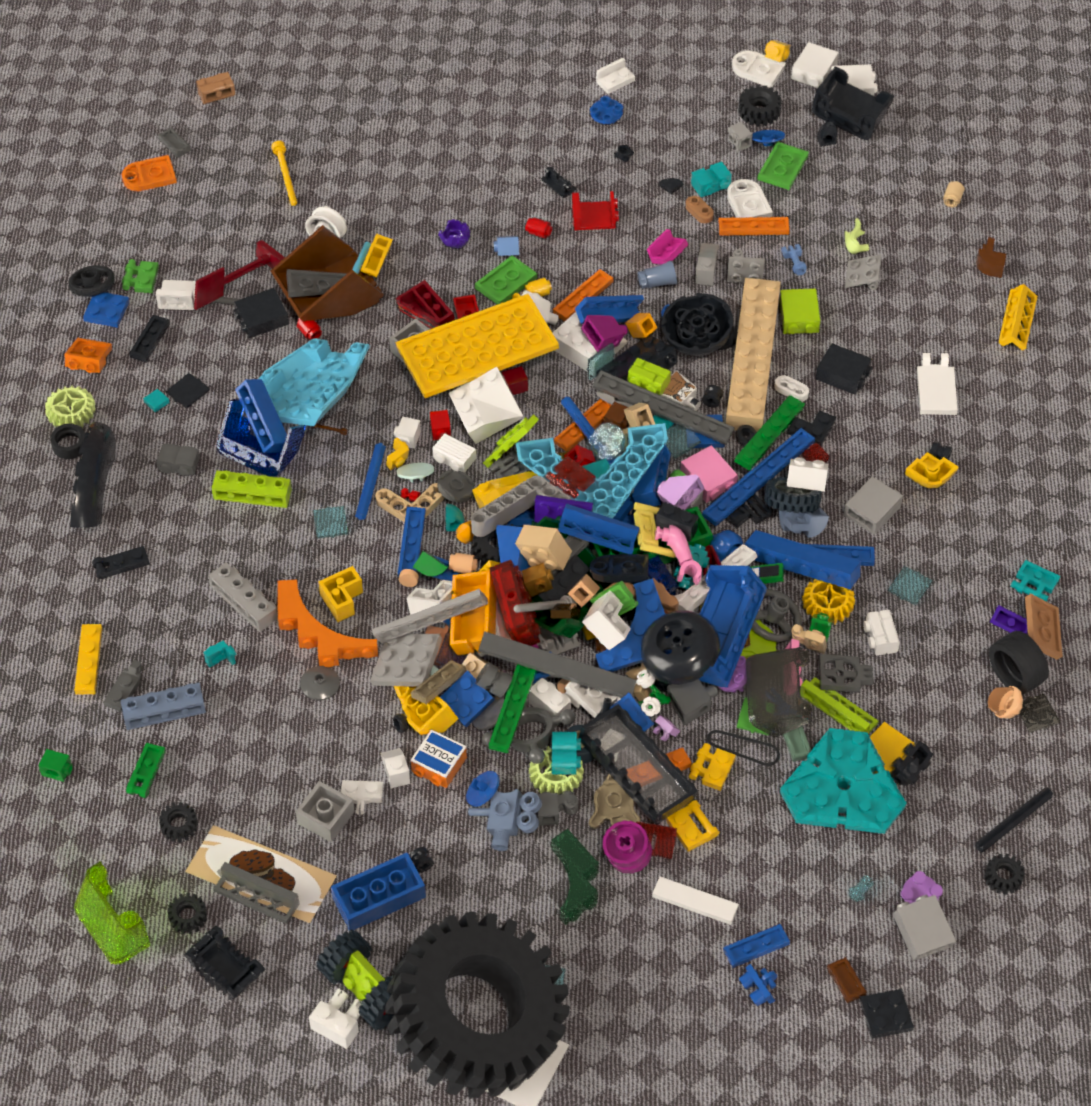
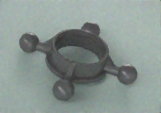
M527 699L518 727L529 722H540L545 724L546 728L541 735L534 739L520 740L514 737L511 746L519 752L529 753L530 761L534 764H539L545 759V753L542 749L551 741L552 732L557 724L571 725L575 721L576 716L572 710L565 709L560 715L551 717L544 709L537 707L527 708L529 703ZM491 731L484 733L482 736V743L486 747H489L493 734Z

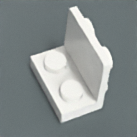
M163 280L162 288L156 291L158 309L194 310L195 281Z

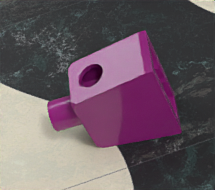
M587 315L581 327V330L597 352L619 346L623 336L627 334L626 325H619L613 316Z

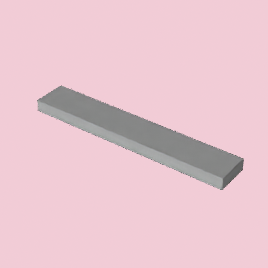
M478 589L372 629V633L380 643H385L488 604V600L482 591Z

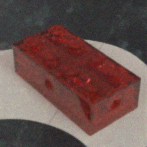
M508 560L490 567L503 620L510 638L513 641L529 646L540 643L539 634H541V630L534 619L537 618L536 612L516 613L513 609L515 605L532 602L531 595L526 591L519 566H515L512 560Z

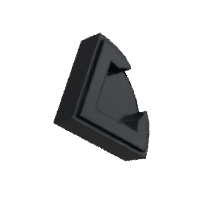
M666 178L659 181V186L668 193L673 194L683 186V181L676 178Z

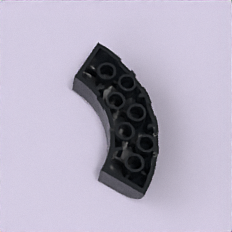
M93 422L89 426L90 432L85 433L84 442H82L79 454L82 455V458H80L79 462L77 461L75 476H78V479H75L73 485V492L76 494L74 503H71L70 527L73 528L95 527L102 523L106 480L116 455L115 434L105 423Z

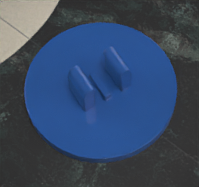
M486 771L474 778L467 790V802L473 807H478L489 801L498 789L499 775L494 771Z

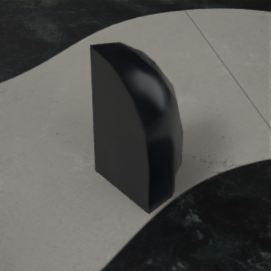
M832 120L825 122L818 130L817 140L820 147L835 145L837 142L838 132Z

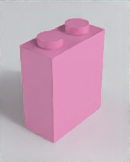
M712 445L681 461L680 471L686 476L695 474L699 476L704 486L702 499L706 503L714 500L721 493H725L737 483L738 475Z

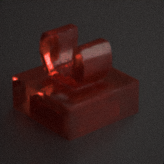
M818 443L811 445L809 449L803 452V457L807 461H829V455Z

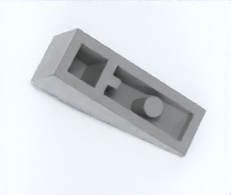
M701 243L695 284L713 286L719 249L718 244Z

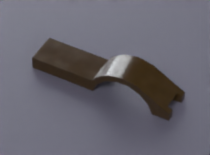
M557 603L551 609V618L579 619L582 607L578 603L577 606L576 603Z

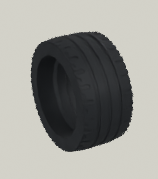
M1011 632L997 640L989 649L990 662L999 680L1006 687H1017L1021 691V695L1041 685L1049 676V667L1045 655L1038 644L1024 632Z

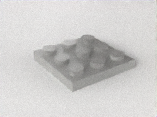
M406 634L385 642L370 682L373 686L418 687L429 678L443 638L440 634Z

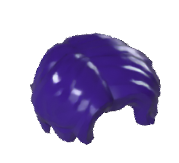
M452 219L447 221L444 232L440 230L438 236L445 246L461 248L469 241L470 230L466 223Z

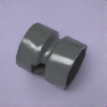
M487 662L480 671L475 684L485 690L489 688L490 693L501 698L508 689L513 676L504 670L499 672L497 666Z

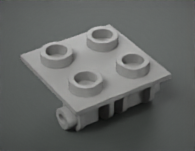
M736 249L733 252V257L729 256L727 282L745 283V278L763 279L765 258L743 257L742 250Z
M878 254L848 261L845 288L867 284L871 290H875L879 286L882 255Z
M540 626L531 628L533 634L530 635L535 639L541 650L551 651L559 655L581 646L576 638L578 637L577 633L571 638L554 634Z

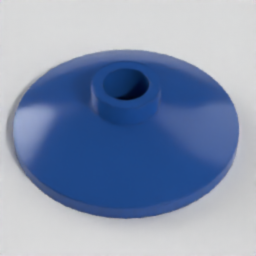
M762 130L752 134V140L763 143L764 146H773L774 142L785 138V133L778 130Z

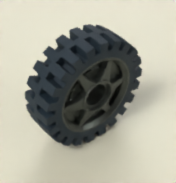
M788 477L772 478V480H768L766 483L764 501L769 506H773L774 509L779 508L780 511L787 510L789 513L791 511H794V513H806V511L810 513L820 507L822 491L788 487Z

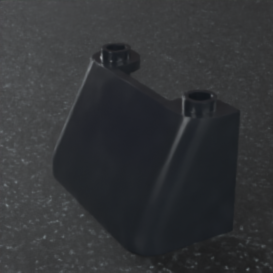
M835 66L817 88L812 111L817 117L825 121L832 120L835 126L862 140H869L892 104L894 95L886 91H880L875 97L849 84V76L846 71Z

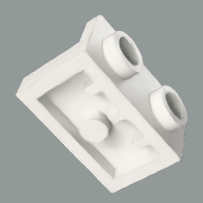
M624 58L597 70L596 83L607 94L635 81V76L625 67L626 60Z

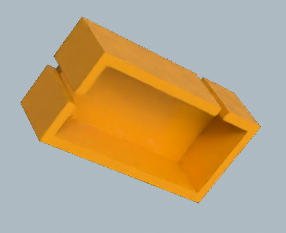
M490 570L453 575L452 591L454 594H452V599L480 589L488 600V604L451 618L450 646L457 655L473 654L474 650L478 652L484 631L496 635L497 580Z

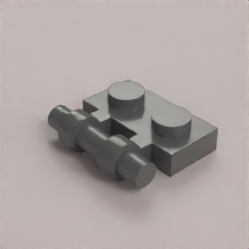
M517 450L510 451L509 455L501 460L494 461V464L489 467L492 473L497 471L495 473L497 479L532 471L518 460Z

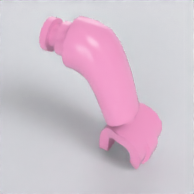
M670 525L669 528L664 527L663 529L657 526L655 540L659 538L661 541L666 542V545L670 546L681 566L677 581L681 582L684 574L692 576L693 582L697 586L702 577V568L699 563L693 561L686 536L681 529L674 525Z

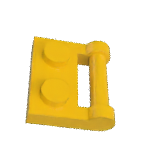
M697 800L690 802L688 806L666 818V822L687 852L714 839L720 833L716 827L712 826L700 809L701 805ZM690 814H695L707 831L706 833H701L689 816Z

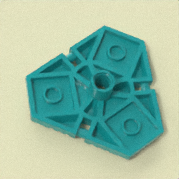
M829 728L807 755V760L801 762L780 788V793L795 822L799 824L836 828L837 824H843L845 829L885 834L907 804L896 783H894L891 774L885 770V764L868 733ZM838 813H845L846 816H838Z

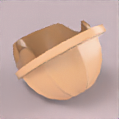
M1014 686L995 688L988 697V707L999 718H1012L1019 714L1023 708L1021 691Z

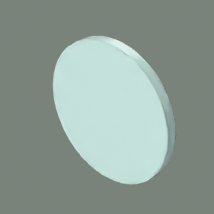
M428 463L407 464L397 469V476L410 479L411 483H413V479L417 478L423 481V477L429 476L434 472V466Z

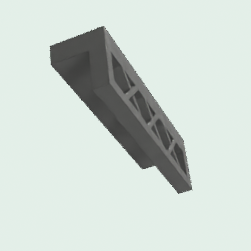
M223 863L220 868L222 876L214 887V892L288 924L299 906L298 894L229 863ZM227 880L234 883L235 888L225 890L222 889V886ZM250 890L253 896L245 899L240 896L239 892ZM268 898L272 904L263 907L259 905L258 900ZM286 906L290 909L286 916L277 913L276 908Z

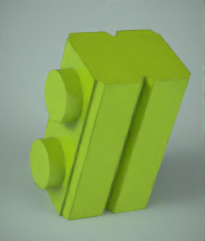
M640 358L636 359L628 372V382L660 396L669 385L671 379V371Z

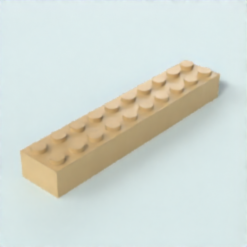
M745 278L726 415V424L733 426L734 430H737L742 425H750L758 432L763 426L781 281Z

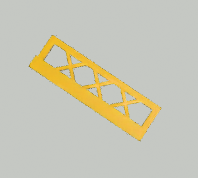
M1025 284L1010 290L998 341L1002 346L1013 342L1021 350L1026 349L1038 296Z

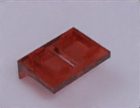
M636 821L646 831L651 845L653 834H657L655 849H652V856L672 859L677 828Z

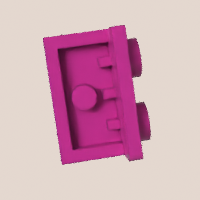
M666 229L647 248V252L652 263L663 264L670 260L673 261L683 252L688 243L686 239L674 238L670 229Z

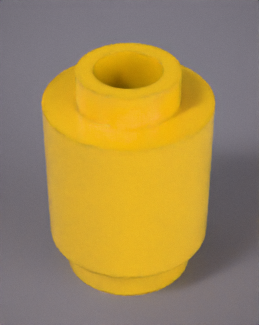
M546 278L528 282L524 286L525 290L531 293H538L541 297L550 295L552 290L551 283Z

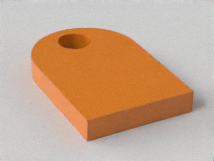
M169 155L131 163L122 171L123 184L133 191H143L177 183Z

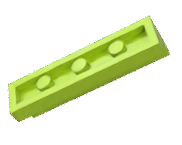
M816 677L810 682L805 680L801 684V697L849 730L867 732L869 734L878 725L879 721L836 691L819 689L820 680Z

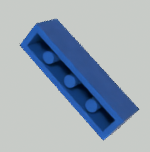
M246 379L235 391L263 453L281 452L291 442L262 379Z
M666 444L632 492L634 503L638 502L650 506L661 505V499L657 491L659 485L666 481L671 456Z

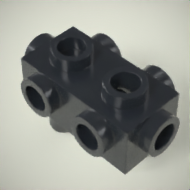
M920 740L914 744L909 743L902 750L904 753L903 757L896 758L891 764L893 769L890 773L893 775L894 782L899 785L915 784L920 778L918 774L921 770H926L931 764L929 760L934 754Z

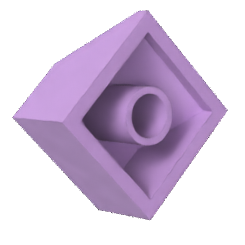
M696 474L669 477L667 481H663L659 485L657 494L662 503L667 502V504L670 503V505L677 506L681 510H686L704 490V486Z

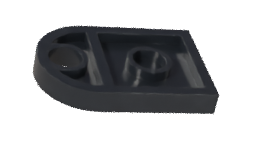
M648 554L603 555L595 558L590 563V575L599 582L619 583L620 581L643 582L648 580Z

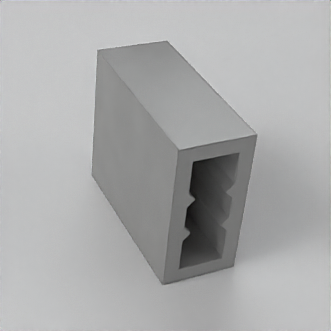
M872 476L845 504L844 516L875 535L899 510L903 495Z
M923 895L917 898L914 903L904 902L897 906L893 917L913 961L951 948L955 944L956 939L935 895L930 897Z

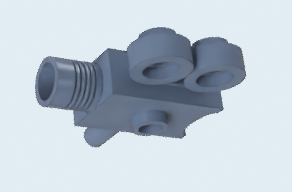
M519 789L509 793L496 791L491 799L490 808H469L468 815L489 816L487 830L493 835L491 847L498 851L508 850L510 836H517L518 827L524 833H532L538 828L539 820L534 813L540 810L542 801L535 792H527L523 795Z

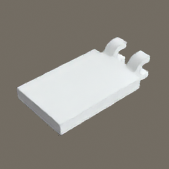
M923 353L921 366H917L920 414L957 415L954 367H948V353H941L939 364H930V353Z

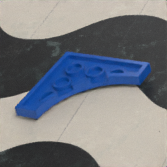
M653 578L634 584L639 604L636 607L635 616L630 626L631 629L626 638L610 650L607 649L596 654L600 669L613 672L643 662L641 658L642 638L647 628L657 618L665 614ZM667 649L665 652L670 654L672 650Z

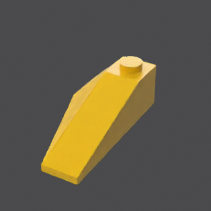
M533 471L490 480L478 485L472 492L478 507L481 509L527 479L538 475Z
M394 686L409 725L420 735L429 734L431 730L443 733L458 720L450 706L439 696H436L428 704H424L411 696V691L416 687Z

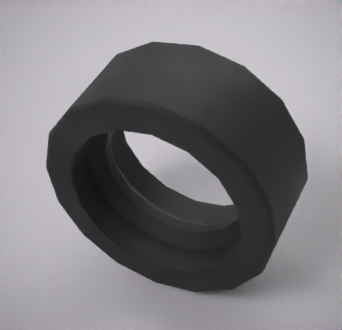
M72 423L58 426L52 432L50 439L55 455L63 459H74L81 456L79 451L82 442H84L85 432L79 425ZM67 436L80 438L78 443L70 447L58 445L59 441Z

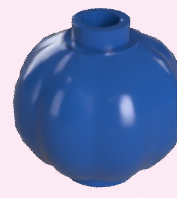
M725 530L713 535V540L710 542V546L712 545L720 562L742 544L744 545L741 536L731 530Z

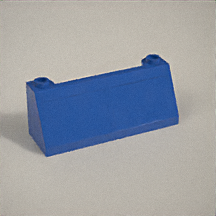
M710 565L705 576V581L710 590L700 614L706 617L717 630L720 638V653L714 666L703 673L704 676L699 678V680L719 687H728L767 587L749 566Z

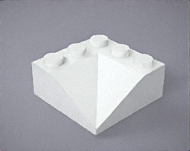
M575 312L553 332L559 343V349L554 351L593 375L627 344V340L623 337L619 346L597 352L581 330L583 324L580 323Z
M498 367L491 369L477 379L449 393L469 436L475 444L524 418Z

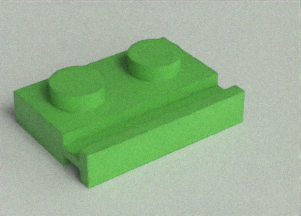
M623 581L593 596L590 600L593 604L601 596L611 591L623 604L618 613L619 616L637 607L639 604L638 601L634 600L633 594Z

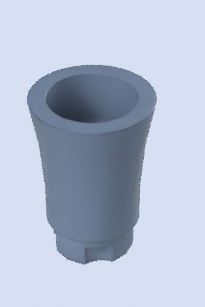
M671 260L637 272L641 289L677 284L676 273Z

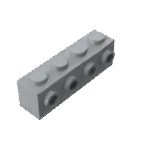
M226 562L208 575L210 587L259 632L278 619L276 605L272 601H268L259 589L256 590L247 578H243L234 566L231 567Z

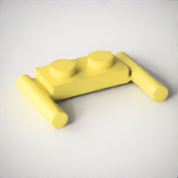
M635 502L634 521L635 526L639 527L637 539L640 550L675 558L676 555L672 549L658 546L659 542L655 540L656 524L654 514L657 515L660 508Z

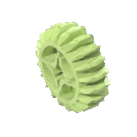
M73 385L70 388L64 386L62 390L57 389V393L52 392L51 397H47V403H45L46 416H48V420L55 427L70 423L83 427L84 423L89 424L90 419H93L96 410L95 401L91 393H88L86 388L82 389L80 386L74 388Z
M549 746L544 751L545 759L539 764L530 762V781L535 789L539 788L541 794L545 791L557 793V795L564 791L573 792L574 788L578 789L579 783L583 780L584 768L582 767V761L581 768H577L576 775L566 777L564 774H552V749ZM546 765L547 769L541 774L540 770Z

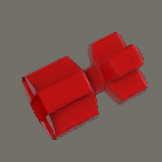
M403 488L400 497L403 499L409 497V501L414 502L420 496V492L412 490L409 493V489Z

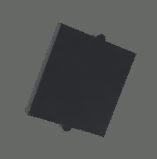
M188 373L166 390V394L172 397L176 403L178 402L185 408H189L210 391V388L202 383L201 379H197Z

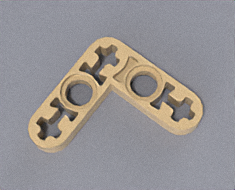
M437 483L430 485L412 504L389 489H380L376 492L375 496L379 507L405 522L407 507L426 508V518L445 499L441 493H438ZM422 502H429L430 506L422 507L420 504ZM400 504L404 507L401 510H396L394 506Z

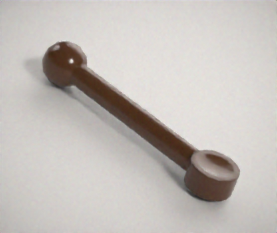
M318 423L315 426H311L313 429L322 428L340 432L342 435H347L348 432L346 428L339 429Z

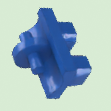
M751 964L746 966L747 972L739 980L746 990L755 984L759 988L750 994L755 1005L759 1006L766 1001L770 1004L773 1003L775 999L766 985H769L771 989L777 986L774 982L777 978L776 972H768L766 968H763L760 971L762 977H760Z

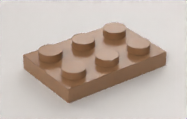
M1029 594L1025 597L1028 635L1038 644L1044 654L1058 660L1063 657L1059 608L1033 594Z

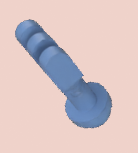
M796 244L795 250L790 245L788 246V251L786 247H781L784 258H791L794 263L792 267L793 272L797 275L805 274L807 266L798 257L802 256L800 245Z

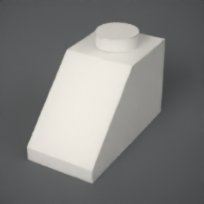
M398 748L382 752L381 758L390 788L410 784L409 769L402 750Z

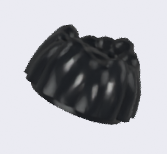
M399 713L393 716V724L399 733L405 732L409 728L406 715Z

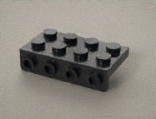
M649 335L596 371V374L598 376L601 370L628 382V372L637 358L669 370L678 362L676 349Z

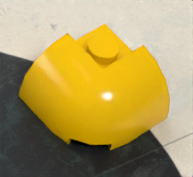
M927 452L922 458H917L906 468L905 475L923 487L938 488L944 485L957 472L959 467L944 457L939 460Z

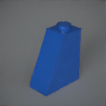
M497 525L496 531L501 571L505 573L512 571L515 578L520 579L523 576L522 570L531 567L515 544L523 527Z

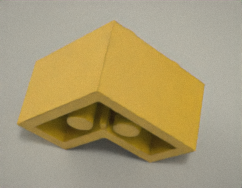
M353 566L318 581L320 596L337 623L355 615L352 598L363 593L362 579Z

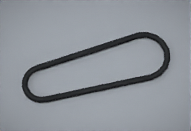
M712 730L707 735V741L711 746L761 765H774L780 759L779 749L770 743L721 730ZM713 733H721L770 746L776 750L777 758L773 762L765 763L716 745L710 741V736Z

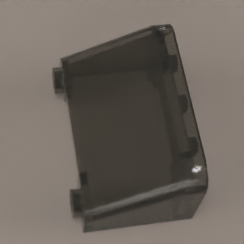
M797 647L760 653L746 659L749 720L755 728L774 738L812 722V707L810 703L801 698L799 666L804 667L809 661V654L805 649Z

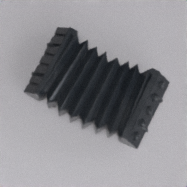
M216 925L206 932L184 954L191 966L196 968V972L199 971L200 976H204L205 982H210L211 987L215 986L217 992L222 990L223 995L228 993L230 1000L235 999L237 995L244 992L247 986L255 979H258L261 973L265 971V968L257 959L251 960L250 955L245 957V953L241 954L240 949L236 950L235 945L232 946L231 940L229 941V938L224 936L223 930Z

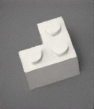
M442 580L433 590L415 588L407 597L410 615L451 600L452 594H454L452 591V581Z
M608 591L593 603L582 621L586 628L608 650L623 641L631 629L618 615L623 604L611 591Z

